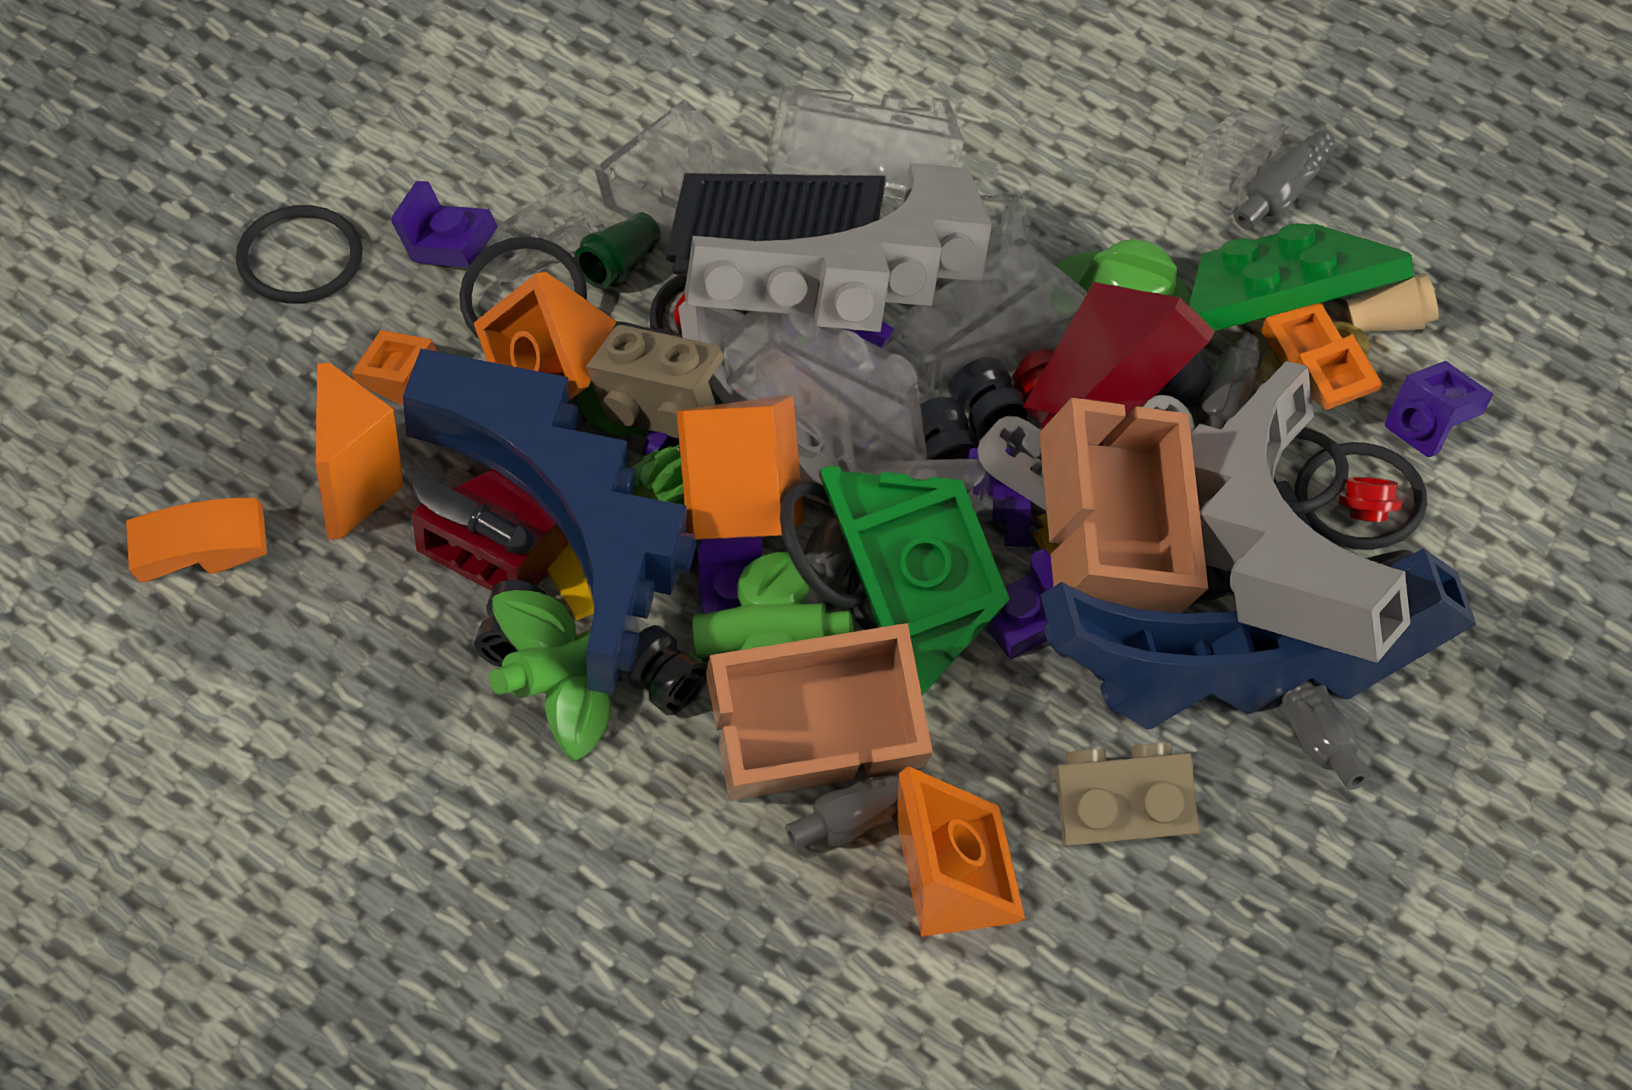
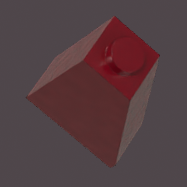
M1093 282L1023 407L1042 424L1040 430L1049 423L1071 398L1125 405V415L1127 417L1136 406L1143 407L1209 343L1215 331L1180 297Z
M491 469L452 490L475 501L478 505H488L492 512L516 525L523 524L527 527L535 540L534 548L529 553L524 555L508 553L505 547L479 533L476 535L472 534L467 528L441 518L423 504L419 505L412 513L416 551L489 590H492L495 584L505 580L525 581L538 586L548 574L547 569L569 545L560 527L529 494L495 469Z

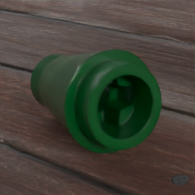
M639 212L630 219L584 236L580 247L575 252V260L580 265L586 282L598 289H605L608 286H620L648 250L659 242L661 238L660 228L650 215Z

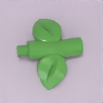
M775 552L761 556L745 567L737 584L741 607L695 614L693 617V640L696 656L699 659H708L710 655L853 632L851 611L827 613L824 603L802 604L809 592V586L795 568L788 552Z
M521 590L506 591L495 595L492 598V610L503 633L518 651L508 654L502 662V667L493 669L490 672V686L499 695L510 692L518 698L546 693L545 711L550 729L563 753L572 762H575L584 757L599 741L607 726L610 711V700L606 693L587 690L586 651L591 628L576 635L575 622L563 604L551 596L539 592Z

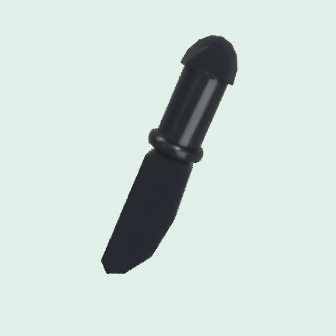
M422 473L413 475L412 486L419 501L441 518L467 528L472 534H481L505 547L508 553L514 555L527 554L534 548V536L523 524L516 525L492 512L488 505H478L475 501Z

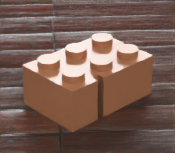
M1071 398L1039 432L1049 542L1060 544L1051 553L1053 586L1063 582L1094 598L1131 608L1182 613L1208 589L1189 414L1136 406L1126 417L1125 405Z
M908 623L710 655L706 676L716 730H722L719 748L729 801L853 781L859 766L863 765L866 778L895 774L908 766L914 769L925 768L933 753Z

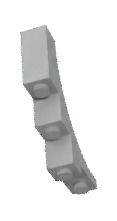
M910 163L903 204L882 219L865 226L818 237L774 241H748L693 236L685 288L686 304L689 306L814 316L817 327L880 332L885 302L932 306L937 277L982 281L992 223L968 168Z
M1286 361L1267 382L1258 388L1254 396L1237 414L1228 419L1222 429L1199 424L1191 432L1205 564L1231 572L1230 586L1235 594L1238 622L1378 663L1410 625L1405 571L1362 558L1335 545L1302 521L1279 493L1274 483V475L1281 453L1314 417L1308 366Z

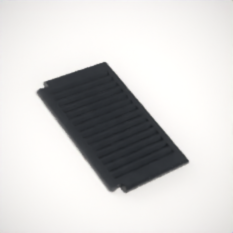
M684 173L665 256L666 261L674 263L672 271L675 275H687L693 236L748 241H774L818 237L865 226L879 220L886 176Z

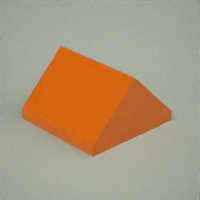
M540 272L535 273L476 320L474 326L488 362L568 377L570 401L589 386L591 379L586 366L612 332L617 321L549 273Z
M317 363L315 463L328 540L343 538L403 488L404 483L394 409L333 364Z
M782 395L677 410L685 506H687V532L696 534V539L782 535L780 524L782 500L785 493L794 484L801 482L794 396ZM802 496L796 501L793 508L795 527L804 522Z
M910 766L899 772L897 827L921 937L1015 924L1024 920L1025 915L999 806Z

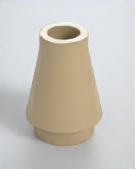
M1427 273L1379 286L1357 297L1344 300L1347 320L1353 335L1375 331L1424 330L1426 323L1439 319L1436 295Z

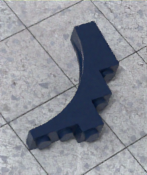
M420 348L403 394L406 436L453 449L495 469L529 494L560 527L582 565L594 606V615L586 651L587 690L613 695L620 671L631 672L634 666L639 643V633L633 632L637 617L647 619L652 607L654 592L671 595L678 571L689 572L695 551L696 534L686 532L687 506L633 495L636 469L627 467V441L575 431L578 406L569 404L568 377Z
M1425 548L1388 566L1405 571L1410 625L1378 663L1238 622L1237 611L1174 613L1135 609L1094 598L1063 582L1040 595L1048 621L1044 625V631L1054 651L1063 658L1069 657L1091 670L1099 680L1104 681L1100 685V690L1110 710L1117 716H1125L1147 730L1153 729L1208 695H1211L1217 701L1224 700L1245 714H1252L1309 679L1316 686L1324 685L1342 698L1350 699L1475 626L1476 621L1458 572Z

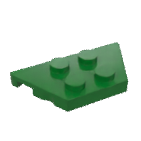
M1290 224L1282 227L1278 233L1254 240L1245 238L1234 239L1223 244L1221 249L1202 253L1189 306L1214 331L1412 278L1414 277L1412 255L1404 250L1318 224Z
M834 466L822 468L819 472L821 482L878 627L908 623L921 695L923 696L1010 600L963 480L930 477L923 480L914 479L907 474L881 471L880 475L841 471V467Z

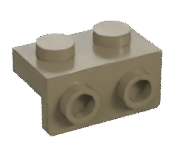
M618 325L612 330L589 361L586 369L607 421H612L621 426H634L658 431L671 437L679 438L677 410L716 405L708 381L723 361L724 355L719 345Z
M1171 742L1131 746L1132 758L1107 761L1106 749L1066 752L1067 765H1058L1051 768L1052 782L1056 781L1063 847L1198 834L1199 825L1191 753L1172 755Z

